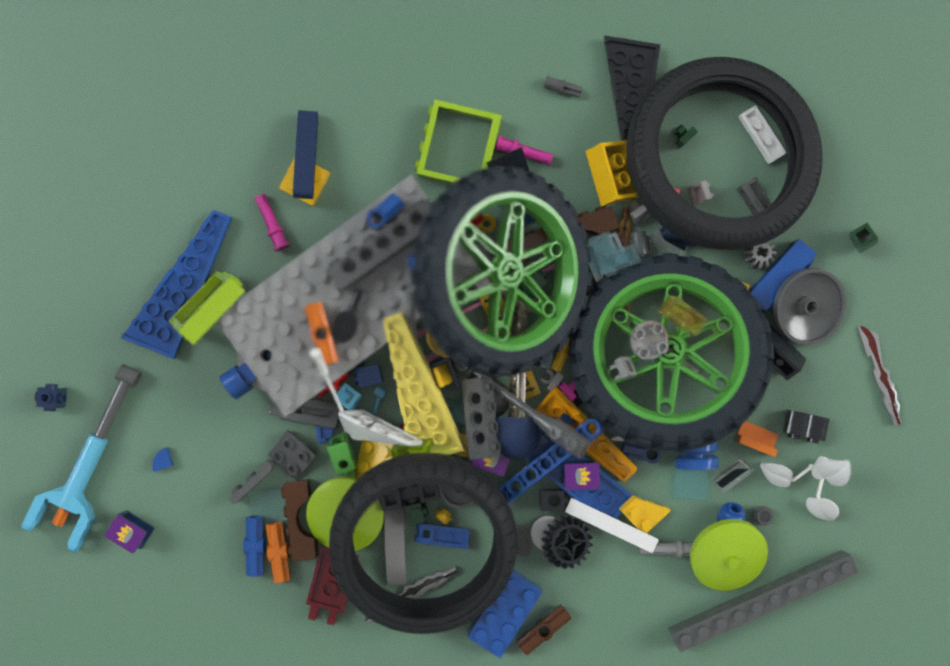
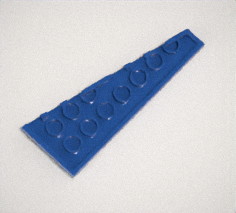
M212 210L194 239H191L188 243L189 245L182 255L180 254L177 262L158 284L148 302L142 306L140 313L131 321L129 328L122 334V339L176 359L184 336L168 321L208 280L233 219L231 216Z

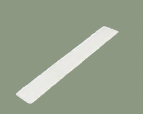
M573 498L570 499L565 510L566 513L650 553H653L659 541L657 538Z

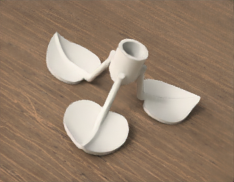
M820 456L814 465L809 464L808 468L795 477H792L793 472L783 465L761 462L760 467L767 480L778 487H789L791 481H796L811 470L812 476L819 479L820 482L816 498L808 497L806 500L808 511L815 517L826 521H833L838 517V506L829 499L820 498V493L825 478L834 486H844L847 484L851 474L849 460L836 461Z

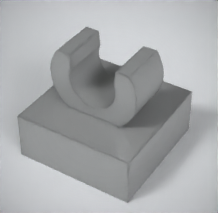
M706 180L688 187L694 205L708 201L714 196V193H710L709 190L711 184L707 183Z
M636 200L629 205L632 212L630 213L631 221L635 226H638L651 216L643 204L640 206Z
M620 357L614 360L615 365L610 367L611 370L618 369L619 375L614 377L615 380L632 378L637 375L630 357Z
M546 369L545 372L549 373L550 378L549 380L540 378V381L547 384L545 388L551 391L555 386H558L564 376L558 372L553 374L551 370Z

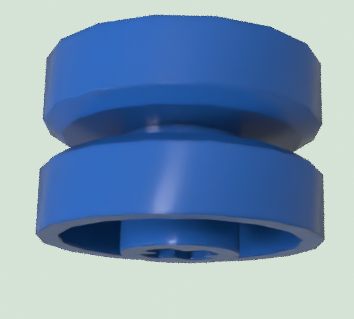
M718 441L702 448L679 451L678 453L685 455H679L675 458V468L681 470L718 468V457L706 454L718 450Z

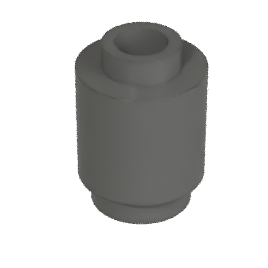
M646 231L630 233L631 257H635V260H637V258L649 255L648 236H646Z

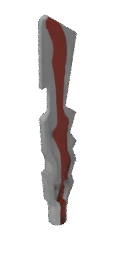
M859 326L858 331L867 357L871 356L875 368L872 373L883 395L881 399L887 413L891 416L894 425L902 424L899 416L900 404L897 401L898 393L894 389L895 384L890 381V370L883 367L879 335L863 326Z

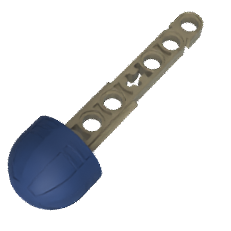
M518 300L515 302L511 319L510 337L527 330V307ZM526 372L518 375L510 374L509 392L525 403ZM509 402L508 418L496 417L500 454L510 459L526 458L538 447L542 430L533 421V418H525V413Z

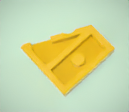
M634 495L619 508L638 530L648 533L671 511L665 505L661 506L653 501L642 500Z

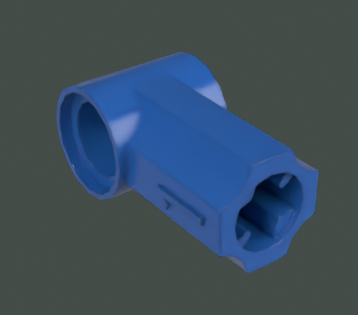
M392 193L375 209L368 212L366 219L369 227L374 231H380L379 229L405 207V204L396 194ZM374 216L382 218L379 224L371 223V219Z

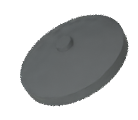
M805 268L794 272L781 284L775 296L773 315L778 330L790 341L802 345H813L826 340L837 330L844 317L846 309L844 288L837 277L826 270Z

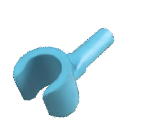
M378 386L373 393L378 397L372 409V413L375 414L381 400L386 395V389L382 386Z

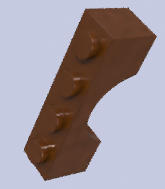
M310 479L287 481L283 484L284 487H281V495L283 499L285 498L286 503L283 511L284 517L288 519L286 535L290 537L291 543L288 545L289 556H292L293 562L316 559L319 555L317 539L313 534L304 530L299 520V512L302 505L312 495Z

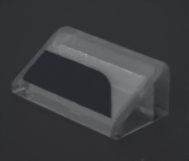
M658 226L655 227L649 238V244L667 254L685 256L689 247L682 244L680 240L662 237L661 228Z
M738 458L712 477L711 481L718 491L725 493L753 473L754 469L744 459Z

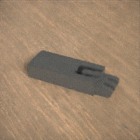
M310 399L302 405L304 406L302 414H298V409L294 411L296 413L292 412L287 417L282 414L275 403H269V406L276 408V411L268 410L267 414L279 416L281 420L338 429L340 420L338 416L339 408L335 403Z

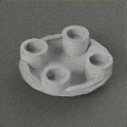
M653 320L644 321L638 324L632 331L630 346L639 358L645 360L655 359L667 352L668 333L661 323Z

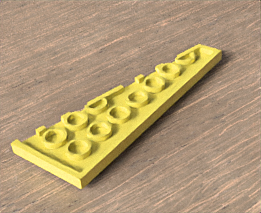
M404 311L385 317L383 323L386 339L390 347V359L393 363V374L397 383V395L405 425L404 431L423 440L421 445L408 446L410 453L429 452L450 455L464 451L465 444Z

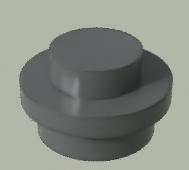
M759 506L754 510L753 518L757 524L765 526L773 520V513L770 508Z

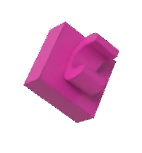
M573 381L568 385L563 382L557 386L571 402L577 397L573 393L576 389Z

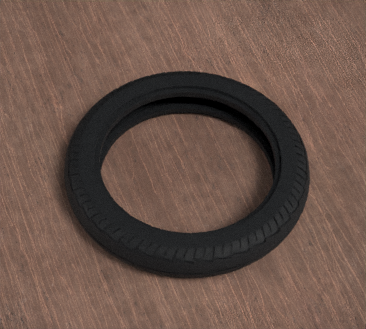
M708 57L693 60L672 69L658 79L641 98L633 113L627 135L626 157L628 171L634 189L645 208L664 228L674 235L706 248L719 250L744 249L761 245L778 237L793 226L803 215L813 200L820 182L823 162L822 143L818 126L805 100L784 78L762 65L744 59ZM704 91L732 92L746 97L762 107L780 129L788 155L786 179L775 201L767 209L757 214L729 218L706 213L683 199L666 177L659 155L660 129L664 117L671 107L690 95Z

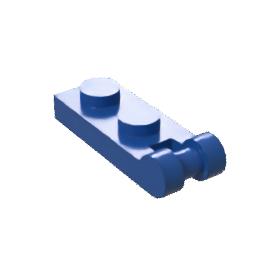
M426 522L416 524L417 535H415L414 542L468 548L470 528ZM425 530L431 531L430 537L424 536Z

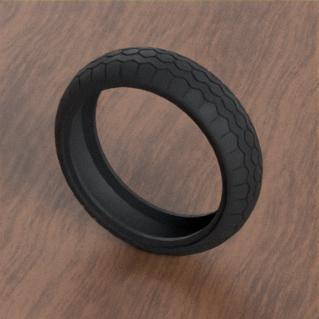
M429 452L410 453L379 463L359 477L348 489L339 503L332 521L329 538L330 560L341 590L348 600L366 617L384 627L404 633H439L455 629L472 621L486 611L500 596L510 579L517 555L516 523L507 499L498 486L480 469L466 461L445 454ZM416 484L440 485L463 493L479 505L494 529L491 552L481 571L459 590L431 599L403 597L379 586L361 566L353 543V533L359 520L374 502L389 492Z

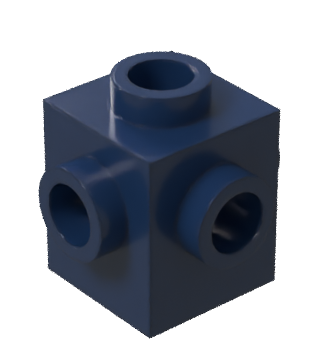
M45 384V387H38L35 393L36 407H44L43 411H56V408L65 407L67 388H58V384Z

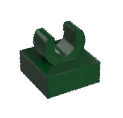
M681 124L673 132L680 138L675 144L681 149L698 131L694 127L687 131Z

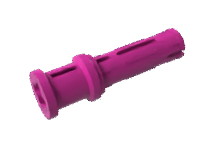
M499 134L495 151L500 150L509 153L522 147L525 158L550 166L553 157L552 153L519 144L518 140L512 141L503 138Z
M266 194L256 196L254 199L268 228L267 236L273 242L274 251L278 252L288 248L290 243L286 241L283 234L284 229L279 226Z

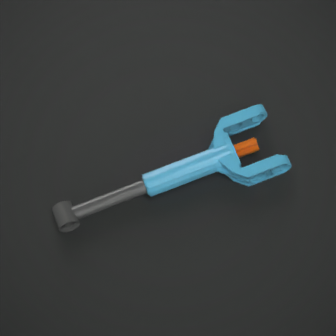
M125 364L119 367L115 375V379L119 383L95 433L89 434L66 484L35 496L21 529L31 532L40 523L49 502L59 506L52 520L55 526L63 527L70 512L76 515L81 514L67 542V549L73 553L78 552L95 519L91 504L84 496L85 488L108 443L105 437L129 387L134 388L138 384L142 372Z

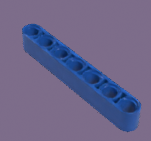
M589 419L575 430L593 441L603 433L604 426L597 419ZM592 422L597 425L596 433H592L589 429ZM556 443L499 487V489L506 495V499L510 504L574 455L566 450V455L564 457L561 456L559 453L561 446ZM546 458L551 461L550 468H547L544 464ZM531 469L536 473L535 479L530 477ZM516 481L521 484L520 491L515 487Z

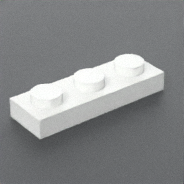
M756 105L738 116L768 164L787 153Z

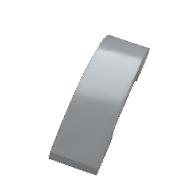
M404 507L385 511L387 585L407 584Z

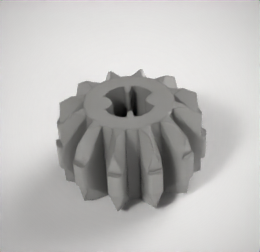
M770 241L761 245L746 248L747 250L743 251L742 254L748 255V257L744 261H751L749 267L756 265L758 270L762 269V266L764 268L769 267V263L775 261L772 256L777 255V252L772 251L775 245H769ZM761 250L762 254L758 256L757 252Z

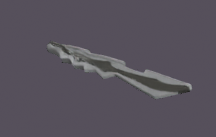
M454 566L445 571H436L433 575H425L422 579H417L413 585H405L403 592L397 595L416 599L427 590L435 589L442 585L450 577L458 574V571ZM368 617L365 618V622H366V623H369V622L372 621V620L369 619Z

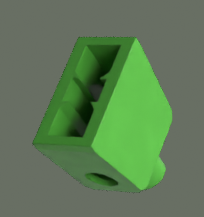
M344 433L330 437L327 449L336 474L356 478L354 470L356 469L357 459L349 434Z

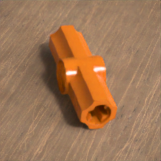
M323 302L304 306L311 328V337L315 342L316 348L321 350L325 364L329 365L339 362ZM321 328H324L327 332L323 340H320L317 336V332Z
M278 521L266 524L268 538L267 557L268 561L271 562L274 583L291 580L289 544L286 542L284 523Z

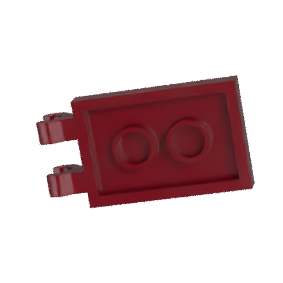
M321 546L306 604L311 605L308 619L315 621L318 617L319 608L327 609L330 612L326 624L334 626L338 612L344 613L348 598L341 590L334 575L329 548Z

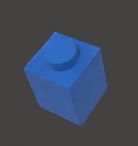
M380 364L355 369L356 373L353 374L355 384H359L360 388L384 382Z

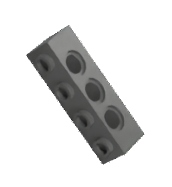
M480 377L462 380L469 459L500 457L492 378Z

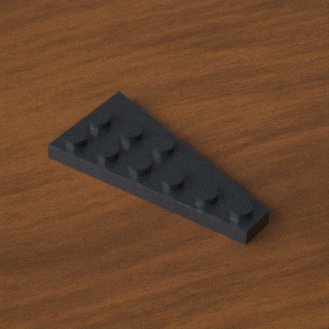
M604 35L620 139L623 141L627 140L629 125L638 103L647 90L655 83L661 44Z

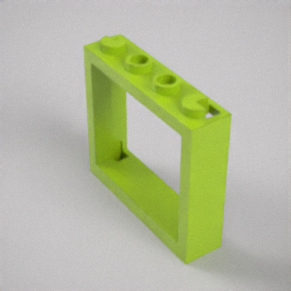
M435 99L434 104L429 106L428 116H430V120L424 126L423 134L426 137L425 141L420 143L419 153H421V158L416 160L414 171H417L419 178L450 185L459 178L425 170L439 109L492 122L481 169L488 168L486 162L492 160L502 115Z
M216 271L168 322L194 345L245 292L241 287L243 284L231 274Z

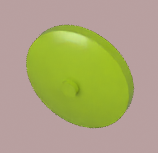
M339 476L326 480L316 488L309 499L306 510L308 526L314 537L328 548L335 512L343 496L358 478ZM380 499L366 510L353 533L355 551L370 545L381 531L384 522V511Z
M740 519L721 520L706 527L696 537L690 550V565L697 579L705 586L719 591L735 590L749 584L761 573L768 557L767 543L761 532L753 524Z

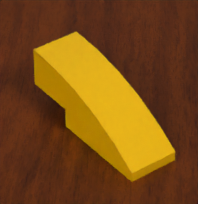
M448 363L430 369L438 388L454 381Z

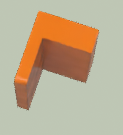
M747 421L739 427L735 442L772 457H776L778 452L777 449H774L778 434Z

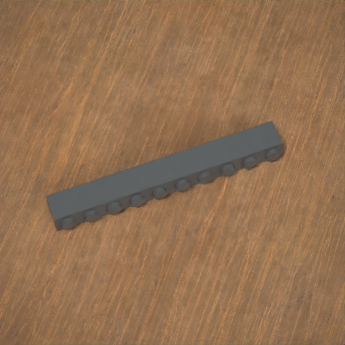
M841 550L668 627V630L677 649L683 652L859 572L851 555Z

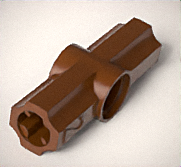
M560 604L546 617L539 619L535 626L521 636L516 643L523 653L528 655L544 641L550 640L553 634L570 621L572 617ZM542 626L549 628L546 633H540L539 629Z

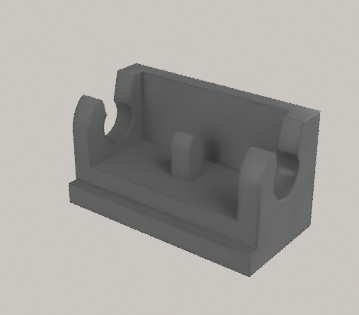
M757 177L737 188L753 215L764 211L771 205L757 183Z

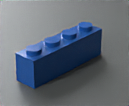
M801 239L793 241L750 288L749 292L752 296L756 297L762 307V312L770 311L773 308L777 291L786 278L798 270L809 268L813 264V258L817 254Z

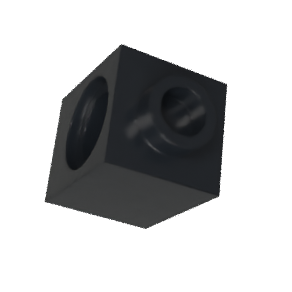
M562 488L539 489L541 511L565 510V505H568V495L564 493ZM550 496H559V501L556 504L549 503Z

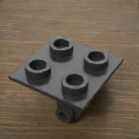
M287 430L268 456L297 480L318 455L316 450L309 446L307 447L308 443H302L303 439L299 440L300 438L294 434V431Z

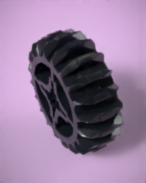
M560 516V521L553 519L554 525L547 524L550 529L549 531L544 530L543 533L546 534V537L541 538V541L545 542L541 546L543 550H546L543 553L544 556L549 557L548 561L550 563H554L556 567L561 566L563 569H567L568 566L574 568V564L581 565V559L587 560L585 554H591L588 550V547L593 546L589 542L593 539L592 535L589 534L590 529L586 527L585 522H580V519L577 517L573 519L572 516H567V518ZM569 528H575L578 536L572 535ZM555 549H562L565 556H558Z

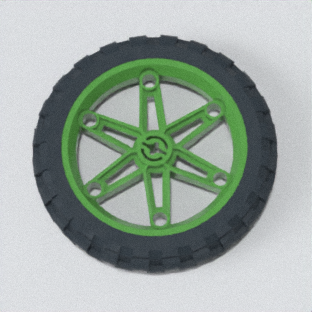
M498 166L480 169L457 179L448 186L444 193L439 194L431 204L430 212L424 216L418 229L420 231L418 241L414 242L412 252L414 270H411V285L415 287L416 296L414 301L417 312L421 313L423 317V326L429 336L435 339L437 346L447 356L453 358L456 363L479 373L495 376L518 375L530 371L535 366L539 367L552 358L551 355L553 353H558L566 345L569 334L575 333L581 320L579 315L581 311H585L589 296H586L587 287H591L592 272H588V262L592 260L590 247L585 245L584 239L587 238L583 223L577 221L578 213L570 201L564 200V194L555 185L547 183L544 177L534 172H527L523 168ZM504 205L496 243L492 242L469 223L484 210ZM526 212L540 224L548 238V242L523 250V218ZM510 223H512L511 251L506 253ZM474 240L494 255L491 262L473 244ZM458 241L482 269L452 285V259ZM541 252L543 257L523 268L521 259ZM554 261L553 287L550 298H548L530 277V274ZM488 276L491 284L471 292L467 291V287ZM520 282L537 298L536 302L517 289ZM501 291H505L501 321H499L498 314ZM489 294L487 334H485L469 322L459 305ZM516 300H518L540 318L527 330L509 337Z
M677 254L648 255L630 262L631 267L628 263L620 265L614 269L617 274L609 278L604 276L586 294V296H589L584 312L581 311L579 315L581 320L575 333L570 334L568 354L570 370L576 390L584 405L611 433L631 444L650 450L662 452L690 451L711 445L727 437L737 430L757 409L770 382L774 347L771 340L770 326L768 320L765 319L761 305L756 297L752 296L746 289L747 286L737 277L734 278L726 272V269L715 263L705 262L702 258L690 255L689 257L679 256ZM665 291L661 324L666 329L670 305L675 306V333L667 332L668 349L672 348L673 351L669 354L663 353L653 359L655 363L635 369L637 375L632 378L612 379L610 373L618 371V369H608L605 360V340L611 324H614L627 336L631 337L633 330L629 325L633 323L637 326L644 322V320L623 308L643 295ZM676 291L678 297L673 298L669 296L668 292ZM682 292L702 299L711 305L721 317L683 331ZM623 315L625 320L619 322L615 319V316ZM718 324H727L728 330L720 329ZM712 330V335L688 347L684 340ZM731 333L734 344V365L731 376L728 379L695 352ZM636 354L630 356L632 364L641 360ZM689 358L711 375L708 380L682 364ZM663 368L673 369L669 397H663ZM656 370V412L643 408L631 401L619 390L616 384ZM679 373L719 394L712 401L698 409L673 414ZM715 381H723L725 388H717ZM668 405L671 410L670 413H662L660 406Z

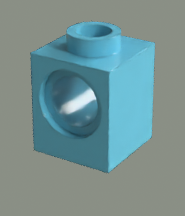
M346 383L337 393L341 405L347 410H355L363 400L361 394Z

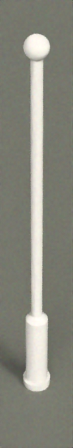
M315 348L310 352L311 357L314 358L320 374L325 377L339 411H344L328 376L329 371L322 358L321 350Z

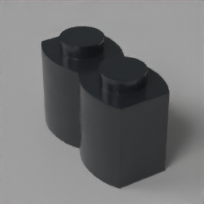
M787 410L783 432L788 433L790 438L800 439V436L807 437L808 442L818 444L819 440L825 441L830 419Z

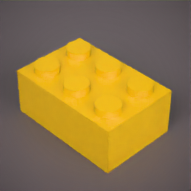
M627 140L600 143L585 151L601 206L625 203L638 198L628 171L626 157Z

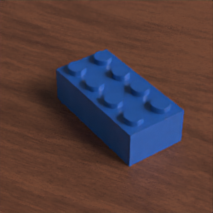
M513 569L510 579L500 596L486 611L475 618L467 631V637L501 659L542 594L541 586Z

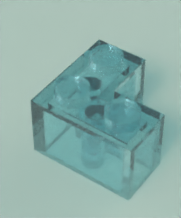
M610 231L591 237L588 240L601 277L641 263L635 243L616 250Z

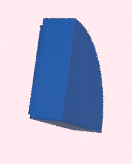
M316 426L318 444L327 441L333 435L335 429Z
M168 447L159 451L155 456L153 472L174 465Z

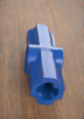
M260 515L246 517V537L244 538L243 551L244 555H246V576L250 577L264 574L266 538L264 537V519Z

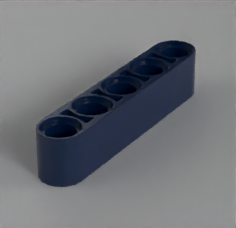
M298 110L293 198L313 199L318 111Z

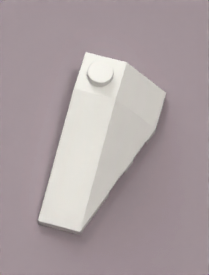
M364 409L339 411L338 416L344 432L350 434L354 440L406 446L421 445L423 440Z

